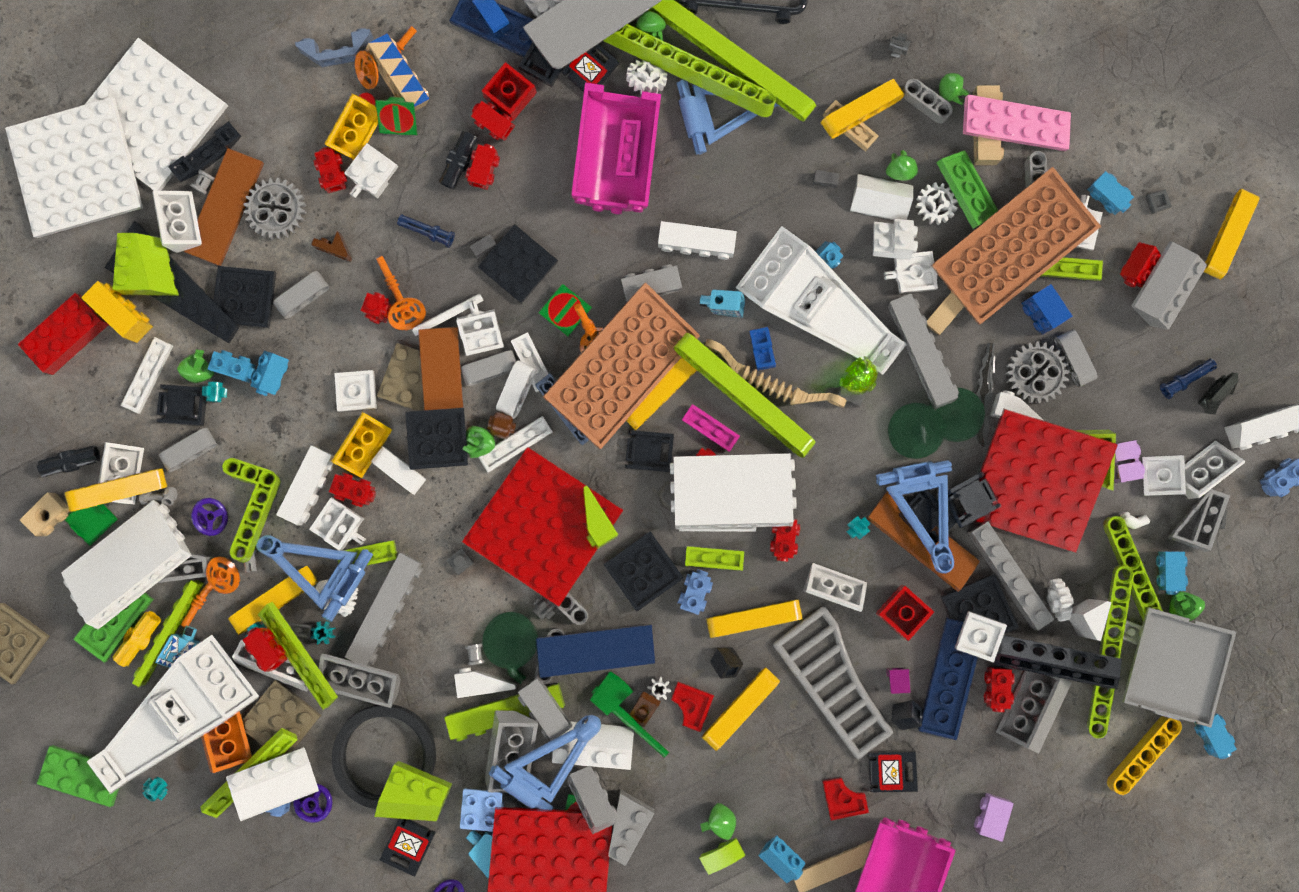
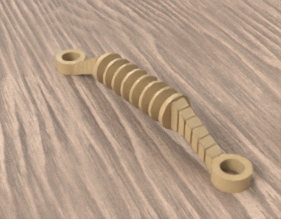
M707 339L704 344L710 351L721 354L728 366L744 380L747 379L750 385L754 382L756 390L760 386H762V393L769 389V396L776 392V399L783 395V402L790 398V405L792 406L809 402L828 401L835 406L844 408L847 402L845 398L833 393L808 394L801 391L798 387L792 391L791 384L785 388L784 381L780 385H778L777 378L771 382V375L764 379V372L757 376V369L750 373V366L738 363L722 344Z

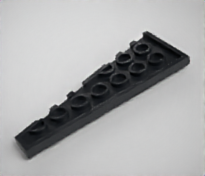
M136 221L132 223L127 233L151 236ZM116 250L104 267L114 273ZM169 255L171 272L174 274V284L179 296H150L230 344L240 327Z

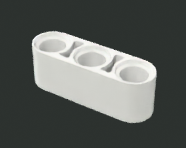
M519 360L513 365L498 400L497 411L507 414L513 419L517 417L535 377V368Z
M384 446L371 460L374 465L414 495L426 481L421 474L415 470H410L408 464Z

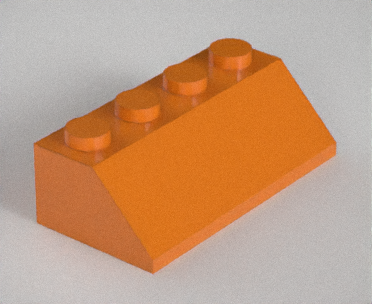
M240 711L201 736L211 773L246 763L252 757Z

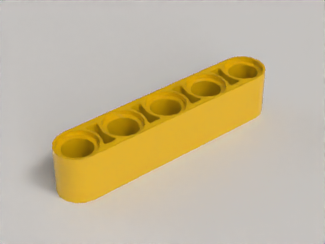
M892 79L829 114L821 121V125L830 138L834 139L896 104L905 96V93L897 82Z
M1240 189L1236 193L1205 261L1207 266L1204 273L1219 280L1226 275L1259 202V196L1244 189Z
M681 357L626 422L634 430H637L697 370Z
M163 468L73 489L64 493L69 512L166 488L167 483Z
M308 566L298 570L312 586L318 583ZM288 577L231 615L228 620L238 635L246 632L247 628L254 623L262 621L258 614L266 604L273 602L277 609H280L304 593V591Z
M791 600L706 618L709 636L714 638L801 620L803 618L799 600Z
M766 667L762 669L706 730L701 738L717 751L774 690L780 680Z
M1161 716L1108 777L1107 785L1109 789L1120 795L1129 793L1181 732V722ZM1172 721V727L1168 730L1167 723ZM1159 735L1160 741L1158 744H1155L1154 739ZM1146 750L1147 756L1145 759H1142L1141 754ZM1134 765V772L1129 774L1130 766ZM1122 780V786L1117 789V781Z

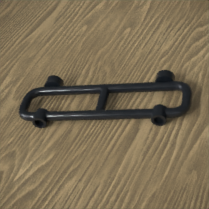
M742 0L675 1L683 4V7L694 15L698 12V6L776 13L777 23L788 24L791 22V15H798L806 9L808 0H800V4L797 7L745 3Z

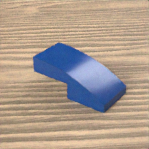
M472 0L474 6L493 33L509 24L508 19L495 0Z
M768 327L750 330V339L757 371L776 367Z

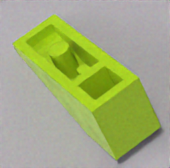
M585 486L583 494L587 533L589 535L586 538L592 547L596 546L599 549L617 538L618 533L589 487Z

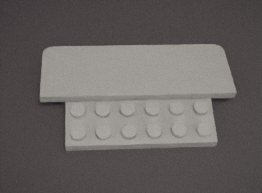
M523 0L536 17V19L523 28L550 66L560 69L662 0Z

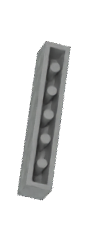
M910 293L891 301L888 309L902 340L907 344L905 347L930 403L935 410L956 401L959 391L957 386L952 384L950 380L951 373L948 367H944L941 351L936 349L934 345L935 338L926 327L927 320L925 316L919 312L918 300L913 298Z
M988 521L983 522L969 530L967 534L1031 629L1040 630L1052 622L1054 618Z
M405 553L398 554L345 658L367 666L375 663L378 657L376 652L379 647L382 648L387 640V637H385L387 631H391L396 623L394 618L397 612L401 613L405 606L403 601L406 595L409 596L414 589L412 584L415 578L418 579L422 574V562Z

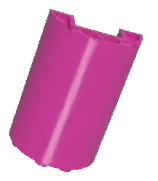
M585 83L571 195L574 203L590 206L593 211L602 212L603 209L611 210L613 214H622V211L640 213L648 207L661 94L642 91L641 97L604 92V85ZM623 119L642 121L636 178L616 176Z
M883 817V820L879 821L855 892H941L956 850L950 846V841L943 838L938 839L928 834V830L923 827L917 826L913 828L904 820L898 819V822Z

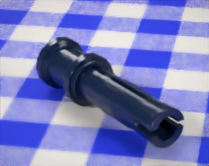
M403 214L399 216L397 221L398 226L427 236L432 242L437 241L444 244L447 248H450L455 238V232L445 231L440 229L438 225L432 227ZM411 224H414V225H416V226H419V227H421V228H423V229H420V228H418V227L412 226Z
M1209 358L1187 373L1176 375L1168 383H1162L1160 391L1164 397L1171 399L1177 392L1186 390L1192 382L1217 369V364L1212 358Z

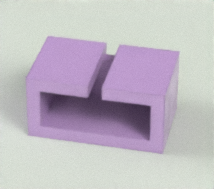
M1136 440L1119 443L1117 446L1114 468L1115 483L1144 478L1145 468L1141 461H1139L1141 449Z
M986 793L980 802L982 812L975 819V831L980 835L1003 842L1014 803L1008 799Z

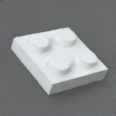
M373 370L335 373L338 412L377 409Z
M1184 455L1142 457L1145 473L1143 474L1144 496L1186 494Z
M968 611L955 649L994 662L1007 625Z

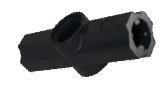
M461 132L454 149H451L447 156V165L439 180L440 184L449 189H455L462 172H465L469 165L470 155L478 140L477 137L469 132Z
M94 445L79 450H67L58 453V456L38 461L37 469L42 477L79 470L82 466L99 462L101 455Z

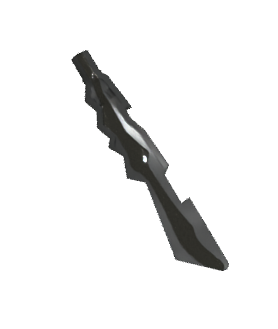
M987 343L985 356L981 359L982 367L978 371L980 378L977 380L980 387L975 394L980 402L971 433L982 447L987 446L990 416H987L988 402L992 401L993 396L992 373H995L994 343Z

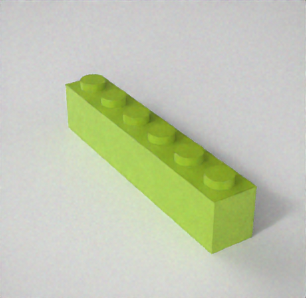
M559 683L546 686L560 708H564L565 703ZM518 694L448 714L444 718L450 740L456 739L458 742L468 739L467 735L475 733V736L487 733V729L493 728L495 711H516L527 717H530L529 713L531 711L527 705L524 707L518 699L520 695Z

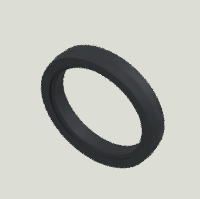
M373 705L362 709L348 719L336 736L332 749L334 776L344 793L362 806L376 809L381 795L367 792L353 780L346 763V749L349 739L356 728L369 719L391 717L401 720L410 726L417 734L422 745L423 764L421 771L433 774L436 763V746L433 735L427 724L416 713L402 706L392 705L391 708L381 705Z

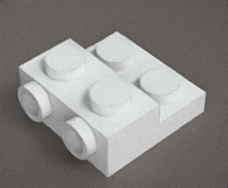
M895 219L894 223L874 222L873 256L911 260L913 252L916 253L918 241H914L918 231V227L914 226V221Z

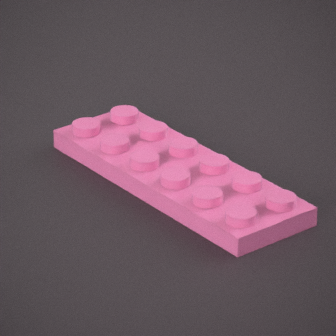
M967 95L964 103L963 134L1067 151L1070 140L1071 113Z

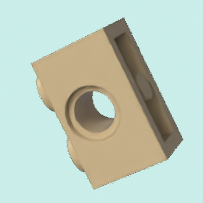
M47 492L20 521L35 536H48L54 531V526L58 522H62L67 518L69 508L56 493ZM47 511L49 512L48 520L45 519V514Z

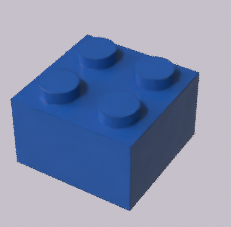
M1052 284L1021 303L1024 313L1031 317L1034 322V328L1041 332L1042 335L1073 317Z

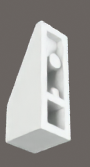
M1004 390L996 394L990 416L1000 419L1003 408L1043 420L1021 398L1014 396L1015 393Z
M471 667L459 669V673L454 675L457 698L514 690L518 687L515 682L478 670L471 671Z

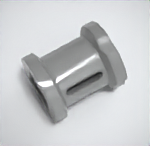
M199 170L196 181L190 186L206 195V189L215 178Z
M482 643L465 646V649L468 650V665L485 663V659L482 658Z

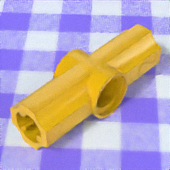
M146 611L135 627H130L127 630L123 643L113 655V660L120 666H128L139 650H144L148 646L151 634L161 622V618L152 611Z

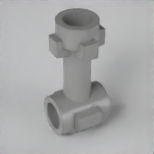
M167 487L164 493L152 494V492L140 494L139 501L141 505H147L155 500L162 501L164 505L171 506L174 500L177 499L178 493L174 487Z

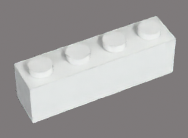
M661 221L658 248L665 252L678 250L686 255H690L691 252L699 253V256L702 257L716 255L719 259L728 260L729 257L733 258L737 231Z
M310 446L276 514L277 516L296 525H302L307 522L310 516L309 510L318 501L319 496L317 494L320 488L322 489L325 486L328 472L332 471L335 463L331 462L334 455L315 446Z
M243 640L240 641L232 656L236 664L306 692L308 691V687L288 658L274 671L264 672L256 665L254 656L245 649L246 645Z

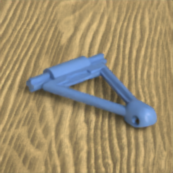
M683 79L676 83L681 98L678 102L688 138H692L696 155L707 152L703 134L706 135L708 145L757 116V114L748 110L715 130L705 95L715 94L692 85L695 96H691L686 80Z
M949 460L937 463L927 461L893 468V472L876 475V483L879 486L891 483L896 484L886 489L930 553L936 571L942 574L950 572L954 567V558L949 548L948 475L936 477V474L952 471L951 462ZM938 488L939 544L935 545L902 495Z
M271 535L262 536L256 544L257 550L265 556L272 558L321 610L325 608L331 599V602L322 614L323 618L331 622L341 606L345 607L366 573L364 571L366 565L373 556L368 550L363 549L355 563L352 564L357 556L356 552L284 543ZM286 552L341 561L321 593H319L282 555Z
M594 715L585 716L576 723L573 730L506 764L504 768L509 773L497 765H493L489 775L501 783L503 790L528 808L552 810L553 806L542 799V797L549 802L553 801L588 741L600 731L601 721ZM578 739L550 787L522 768L572 740Z

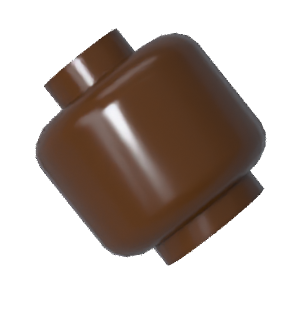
M496 412L494 416L490 415L487 430L494 437L507 439L510 434H514L516 423H513L511 416Z

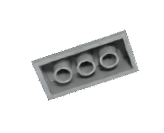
M1169 242L1131 307L1150 326L1169 330L1207 264L1194 252L1174 242Z
M321 654L319 670L335 693L388 708L392 707L398 696L401 681L398 674L327 654Z
M1024 671L1014 692V703L1011 704V709L1006 710L996 733L1039 754L1071 686V682L1062 678Z
M495 711L485 774L488 792L508 793L501 788L500 782L489 775L491 767L497 765L509 773L504 768L506 764L533 751L538 721L516 711ZM532 762L522 768L530 773Z

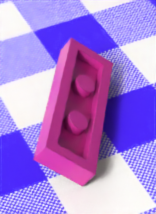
M622 120L616 168L617 177L636 178L642 130L641 120Z
M693 404L682 419L683 422L728 452H730L740 435Z

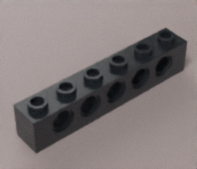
M1003 635L995 660V665L1116 690L1120 680L1122 659L1113 656H1105Z

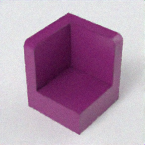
M905 667L886 668V675L889 677L890 693H910L909 669Z

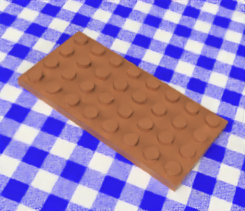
M1052 167L939 258L931 267L980 325L1092 235L1101 225L1054 167Z
M643 283L543 395V398L598 449H602L679 361L681 356L675 352L674 346L683 335L689 333L696 339L700 335L647 283Z

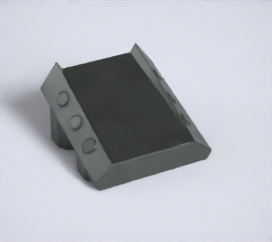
M1232 372L1227 376L1222 375L1204 393L1198 404L1204 408L1206 414H1216L1218 407L1228 395H1233L1238 383V373Z

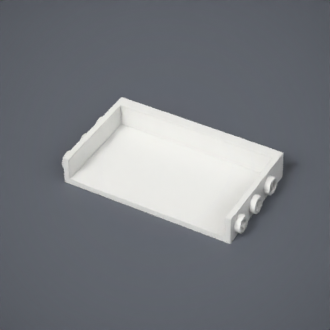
M790 453L674 457V463H670V474H674V482H670L671 493L675 494V501H671V512H675L676 529L793 526V509H796V497H792V490L796 489L795 478L791 476V471H795L794 459H791Z
M155 500L151 501L61 572L64 578L63 583L70 590V597L78 607L77 612L83 617L86 624L100 629L192 556L184 542V535L177 530L176 521L170 517V510L163 503L159 504Z

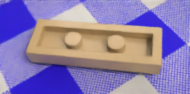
M835 100L822 116H828L842 108L843 105ZM863 122L844 133L865 152L879 137Z

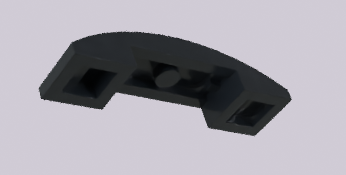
M229 121L214 132V137L186 158L181 156L168 166L180 182L199 174V170L207 169L225 155L227 148L231 149L237 143L241 135Z

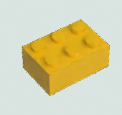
M97 281L81 298L120 336L138 343L153 327L148 322L150 319L144 313H139L135 309L137 306L129 299L123 298V294L113 290L110 284L107 282L103 284Z

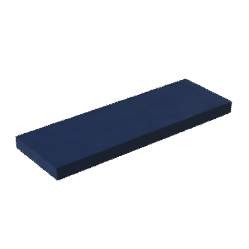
M459 0L449 20L451 24L522 57L525 56L533 42L523 27L534 19L497 3L508 19L509 24L493 33L474 6L472 0Z
M946 618L923 707L922 726L918 727V731L957 740L978 657L955 649L964 622Z
M651 624L536 638L540 678L655 664Z

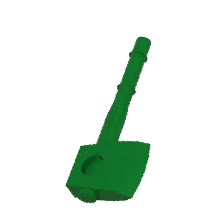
M610 671L601 685L591 692L593 696L590 701L607 716L611 712L615 714L665 758L669 751L619 706L633 691L624 680Z

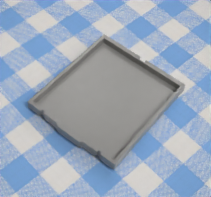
M1147 607L1122 702L1137 707L1140 705L1141 708L1175 720L1182 719L1193 723L1196 721L1197 724L1211 728L1236 632L1196 620L1192 623L1189 622L1190 619Z

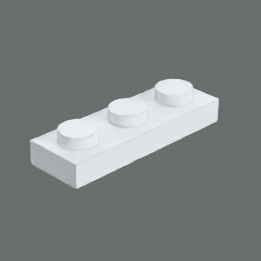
M527 332L511 340V343L520 361L536 369L532 385L537 393L539 390L535 384L547 376L548 372Z

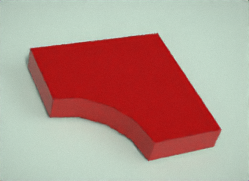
M678 681L671 700L678 704L682 710V725L701 732L714 695Z
M841 777L822 781L831 821L869 813L864 792L850 790L844 784Z

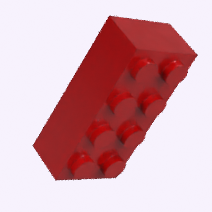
M74 293L18 343L19 347L43 373L54 375L109 325L81 298L82 295Z

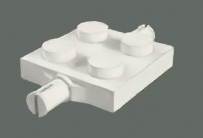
M933 251L913 253L911 260L894 258L895 270L884 272L885 280L896 279L899 294L938 289V274L931 267L935 263Z

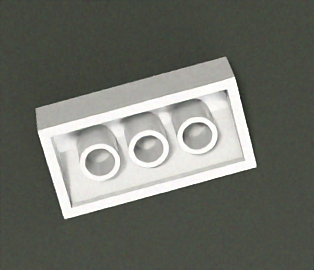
M1299 403L1224 427L1231 448H1240L1241 451L1251 448V444L1258 442V445L1270 442L1269 438L1276 436V439L1286 437L1289 431L1294 430V433H1298Z
M570 721L572 723V728H570L565 733L573 730L577 722ZM601 724L600 731L588 741L574 765L631 770L634 730L628 726ZM576 738L553 751L552 763L564 764L578 739Z
M305 748L226 777L240 821L319 791Z

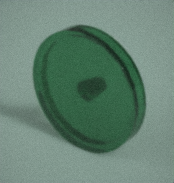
M957 387L959 394L956 401L935 410L931 403L928 407L927 417L931 429L940 438L951 442H962L974 437L982 428L985 418L984 406L979 397L973 392Z
M910 403L902 406L893 414L888 426V436L894 449L901 455L912 459L925 458L935 453L942 445L945 437V424L941 415L933 407L922 403Z
M505 612L499 614L489 622L483 634L482 644L486 657L494 665L504 669L522 667L531 660L536 652V638H538L536 627L529 618L520 613Z

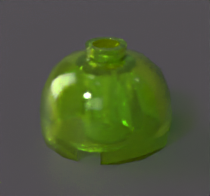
M864 356V359L859 357L845 370V372H849L846 377H841L840 385L846 391L860 395L867 391L870 392L876 387L878 371L873 362L866 356Z

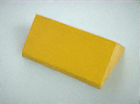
M352 93L324 144L354 160L366 143H368L378 125L376 106Z
M362 412L331 462L362 478L371 465V460L381 449L392 429Z

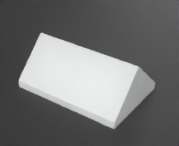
M858 174L850 211L890 220H907L913 201V185Z
M153 191L162 245L176 253L200 246L202 242L192 191Z
M1214 441L1185 464V495L1188 499L1200 498L1243 465L1245 461L1217 441Z
M105 442L98 483L140 473L144 448ZM136 495L112 502L135 505Z
M813 563L803 591L861 612L863 610L867 582Z
M1087 599L1072 607V618L1069 621L1077 635L1101 641L1111 602Z

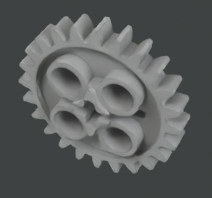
M269 178V183L262 180L261 187L255 184L257 190L250 189L249 191L252 193V196H246L249 203H244V206L248 208V210L243 211L244 214L248 215L246 221L252 222L249 226L255 229L257 234L261 233V236L264 238L269 234V238L272 240L275 235L281 240L282 234L288 238L289 231L295 234L294 227L301 228L298 222L305 221L301 215L307 214L302 209L307 205L301 202L305 199L303 195H299L301 191L298 188L295 189L296 186L293 183L289 185L286 179L282 182L280 178H277L276 182ZM271 195L270 200L264 202L265 196ZM289 197V202L282 204L283 199ZM268 213V218L261 221L262 215ZM287 215L286 221L280 223V218Z
M1037 341L1033 346L1031 343H1028L1026 348L1024 346L1019 347L1020 352L1017 350L1013 352L1015 357L1009 358L1012 364L1006 365L1011 370L1006 372L1005 375L1011 376L1006 382L1013 383L1009 389L1016 388L1015 396L1022 394V400L1028 397V403H1032L1035 399L1036 404H1039L1041 399L1046 403L1049 400L1048 397L1054 400L1056 399L1055 394H1062L1060 389L1066 388L1063 382L1069 381L1064 375L1070 373V371L1064 370V367L1069 364L1062 363L1065 356H1058L1060 350L1053 352L1054 346L1052 345L1047 348L1046 342L1040 347ZM1034 355L1039 356L1040 364L1034 362ZM1048 360L1049 364L1038 373L1039 376L1033 378L1029 385H1026L1025 383L1036 374V370L1041 368ZM1021 368L1027 371L1026 378L1021 376ZM1048 368L1054 371V377L1048 375ZM1035 382H1039L1041 384L1040 391L1035 389Z

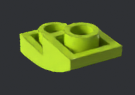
M737 838L719 844L718 848L701 854L699 859L709 875L737 862L745 856V853Z

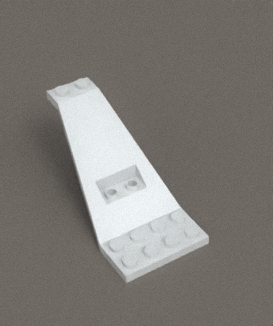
M783 226L780 227L736 286L740 292L764 310L868 363L881 374L887 371L907 345L890 332L808 244ZM811 304L810 308L806 309L807 305Z
M211 635L176 659L108 746L88 760L87 763L111 794L128 781L231 718L259 698V695L213 635ZM167 702L174 703L172 707H166ZM180 717L185 718L183 723H179L177 720Z

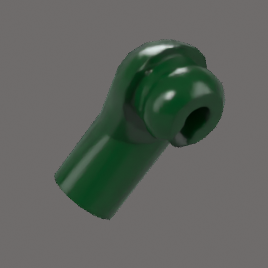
M511 656L505 663L507 674L521 685L526 676L517 669L519 659L516 656Z

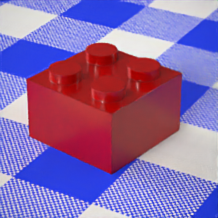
M506 62L481 90L484 99L498 107L500 112L510 116L513 119L512 121L515 120L537 93L535 85Z
M900 585L875 614L904 640L909 641L931 617L934 611L905 585Z

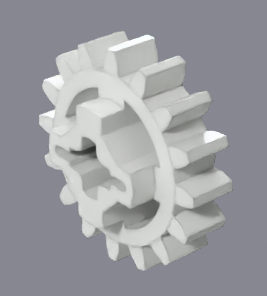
M636 60L635 64L631 63L630 68L627 69L626 81L629 82V87L634 86V91L640 90L641 94L642 91L658 93V90L663 91V88L666 86L667 73L663 69L650 64V62L643 60L640 63V61Z
M935 182L932 188L928 184L925 190L922 189L920 191L921 196L916 198L920 203L915 207L921 209L918 215H924L923 221L928 218L930 219L929 224L936 221L937 225H939L941 220L946 223L948 217L952 218L954 216L953 212L958 208L954 205L958 201L953 199L954 194L949 192L950 187L945 189L944 183L938 187ZM936 192L934 196H927L930 193ZM938 198L937 201H938V205H939V206H938V208L936 209V203H935V201H936V199ZM941 211H947L945 214L938 215V213Z
M1062 579L1050 580L1048 583V596H1046L1052 613H1055V618L1058 621L1070 620L1072 618L1071 612L1074 601L1069 588L1065 587V582Z

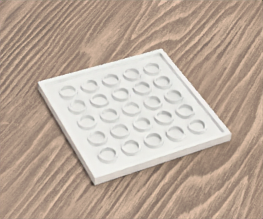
M137 38L86 102V104L110 97L115 99L134 174L154 191H161L174 174L168 166L181 156L186 158L190 155L228 107L225 102L139 38Z
M106 98L5 128L33 237L40 238L143 208L114 98Z

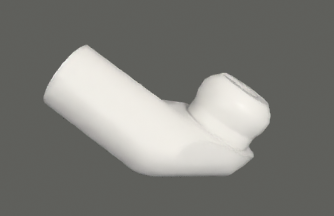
M1123 512L1120 515L1130 529H1137L1150 523L1147 515L1138 518L1133 517L1129 512Z

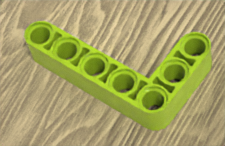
M229 458L223 463V471L233 479L255 485L230 548V556L239 562L245 563L253 555L281 481L279 476L271 470L235 458ZM237 464V470L231 473V466ZM255 470V476L249 479V472ZM273 476V482L266 484L267 478ZM262 494H266V500L260 503L259 497ZM255 512H259V518L252 521V515ZM248 530H252V536L249 539H245V533ZM244 548L245 554L242 557H238V551Z

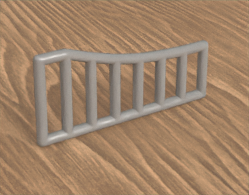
M822 606L773 643V647L856 759L862 758L893 734L892 728L883 718L861 684L850 661L838 623L826 607ZM823 616L829 626L789 655L782 645ZM833 632L836 645L800 670L794 661ZM840 652L843 664L812 686L806 676ZM847 671L851 682L823 702L817 692ZM856 689L861 699L835 718L829 708ZM866 705L872 715L849 733H846L840 724ZM875 722H878L883 732L858 749L852 740Z

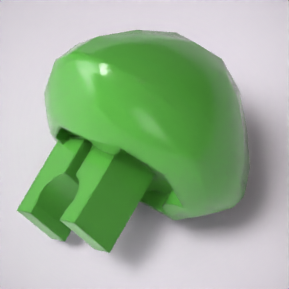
M646 11L641 14L635 28L663 41L662 31L666 27L664 19L655 12Z
M957 73L946 74L939 84V96L948 102L954 101L963 105L964 100L960 99L959 96L969 95V91L963 89V77Z
M904 150L900 151V156L893 153L892 161L886 169V174L900 181L914 178L918 173L916 161L907 156Z
M196 349L195 353L187 356L179 363L177 371L185 380L199 383L209 380L214 375L213 371L208 370L209 363L202 357L204 350Z
M471 426L466 430L467 446H464L463 450L468 452L470 458L484 456L495 448V440L488 430L478 426Z
M1179 591L1177 595H1173L1171 598L1169 613L1190 619L1189 621H1192L1204 610L1205 601L1193 594Z
M717 803L711 810L708 822L700 824L702 832L712 830L721 839L729 840L736 827L734 813L725 805Z

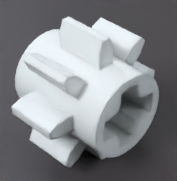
M661 676L659 681H655L652 678L653 685L647 686L648 689L652 690L649 695L656 696L658 700L659 697H663L666 700V692H671V689L666 688L669 681L664 683ZM657 684L658 686H664L663 693L655 692Z

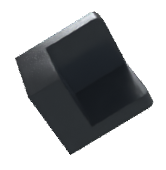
M733 647L717 648L710 660L720 679L735 678L743 666V662Z
M913 700L892 705L891 722L899 729L907 730L922 726L923 709Z

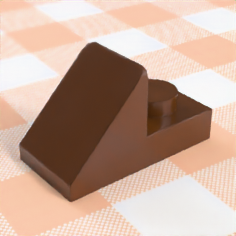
M338 231L333 242L325 238L320 240L313 239L311 245L315 249L351 262L352 257L342 234Z
M642 692L629 715L638 724L645 727L661 701L646 692Z

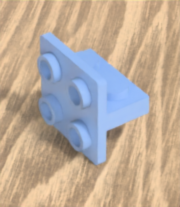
M465 788L462 797L460 828L493 832L495 807H504V802H502L503 793Z

